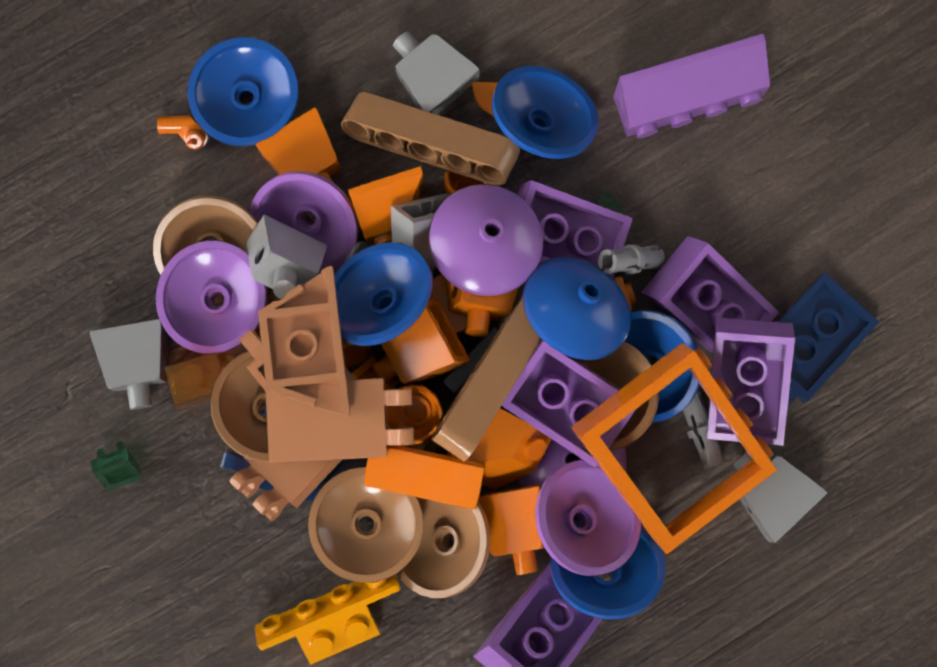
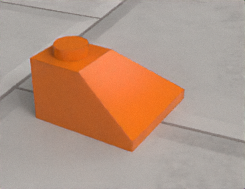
M421 166L348 190L366 242L374 245L392 243L391 206L421 198L425 191Z
M499 409L479 444L467 460L485 464L482 484L496 490L535 471L552 439L527 422ZM449 451L446 454V456L458 458Z

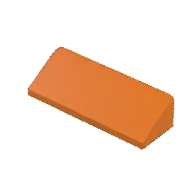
M387 445V457L368 458L364 477L365 486L468 509H476L485 470V464L469 460L463 461L460 458L400 445Z

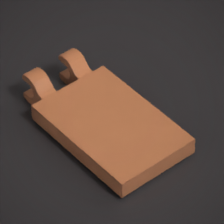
M384 378L347 380L351 417L344 418L272 393L266 389L265 384L269 463L387 457V445H413L414 427L386 429L385 406L412 405V388L384 390Z
M244 457L251 465L236 472L229 482L239 492L250 498L256 493L259 486L267 480L274 488L257 497L252 505L263 516L265 515L270 521H273L289 502L298 508L342 459L269 463Z

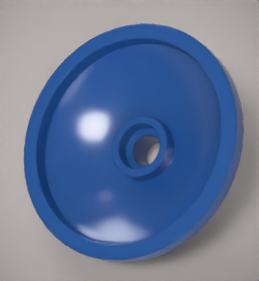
M249 37L229 39L210 48L197 61L188 83L189 106L200 127L214 139L234 146L256 145V143L276 134L291 120L299 97L297 77L287 57L270 43ZM246 94L253 95V100L249 104L241 102L242 97Z
M540 66L516 68L505 74L494 90L492 110L496 122L512 142L529 153L551 159L570 158L586 150L597 133L598 115L593 101L578 83L558 71Z
M401 243L377 244L358 252L335 273V284L342 340L360 346L381 344L399 336L417 321L429 302L433 283L430 267L417 250Z
M557 257L537 266L526 281L523 291V305L531 326L550 347L569 357L595 360L612 354L622 345L630 330L631 315L627 299L614 279L609 274L604 273V270H601L598 266L582 259Z
M650 310L630 313V330L624 342L637 348L650 363L652 356L660 360L681 343L694 351L698 349L689 331L669 315ZM690 369L659 391V403L652 423L674 417L692 402L700 384Z
M579 519L574 522L576 527H579ZM642 525L639 541L630 558L618 569L602 574L608 575L611 578L610 581L600 579L599 576L601 575L584 576L573 573L558 564L552 557L550 563L552 579L561 596L580 612L602 619L626 618L647 608L658 596L663 585L666 570L662 549L655 543Z

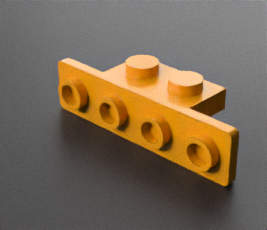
M394 574L389 578L376 582L354 581L350 584H342L318 598L302 601L293 609L279 615L274 614L266 617L262 622L255 625L259 649L261 651L296 636L310 665L380 635L378 625L368 604L400 591L401 587L397 575Z

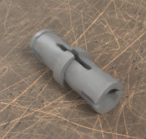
M635 244L623 246L622 249L603 250L599 255L598 264L601 270L605 269L603 272L606 274L622 271L626 274H637L642 269L660 268L665 261V255L662 249L658 250V245L640 247Z
M697 392L692 402L683 410L690 429L687 435L689 439L693 438L703 464V470L727 461L723 456L718 440L707 439L708 413L702 400L701 392Z

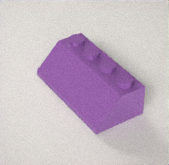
M764 34L620 76L613 98L626 137L636 134L637 138H645L657 133V128L671 124L672 128H678L693 121L692 117L706 114L707 118L715 117L725 113L728 110V106L740 103L741 107H748L762 101V96L770 87Z

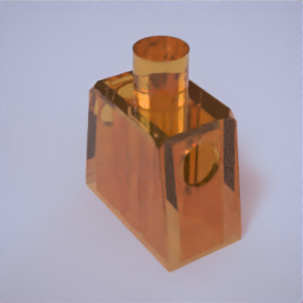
M215 352L166 367L165 372L176 411L211 401L215 382L223 370V366L225 368L227 364L235 359V356Z

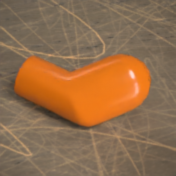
M193 116L157 117L159 134H178L185 141L187 147L193 150L200 149L206 144L207 133L200 127Z

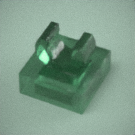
M121 441L116 442L117 451L106 454L103 448L98 449L97 458L91 460L93 474L106 491L142 478L140 466Z

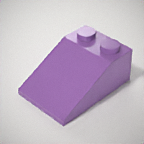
M532 180L519 185L516 195L522 198L533 210L542 230L543 250L538 266L552 258L573 257L585 260L599 267L598 258L603 250L623 248L633 218ZM615 273L609 275L614 278Z
M690 236L686 237L641 292L662 313L680 322L692 337L712 354L716 318L771 322L779 313L711 245Z
M716 318L712 377L714 380L720 378L729 388L733 395L729 399L735 410L741 408L753 423L749 430L755 439L760 437L766 444L784 446L795 345L793 323ZM709 400L707 439L740 442L713 402Z
M541 340L502 406L596 467L597 462L571 427L620 389L579 359L564 355ZM635 410L600 436L608 448L612 445Z
M549 563L497 624L473 657L485 667H569L600 624L602 618H596L580 612L561 596L553 582Z

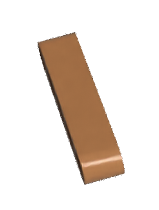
M366 92L359 93L355 97L341 122L342 130L349 137L357 141L496 186L505 184L520 155L519 146L505 136Z
M523 292L514 303L511 312L504 319L432 436V441L463 461L470 457L542 340L526 316L523 305Z

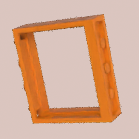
M683 343L571 427L649 535L666 554L670 553L777 471L769 459L773 456L769 446L762 438L758 437L755 439L749 429L753 426V423L741 408L735 410L729 399L733 395L729 388L720 378L714 380L708 369L712 367L709 359L699 348L694 351ZM690 369L752 460L665 526L600 436Z

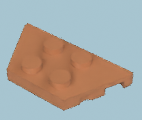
M333 266L322 269L319 275L301 286L299 284L287 292L286 296L281 300L273 301L258 311L266 389L272 393L347 418L351 417L335 275Z

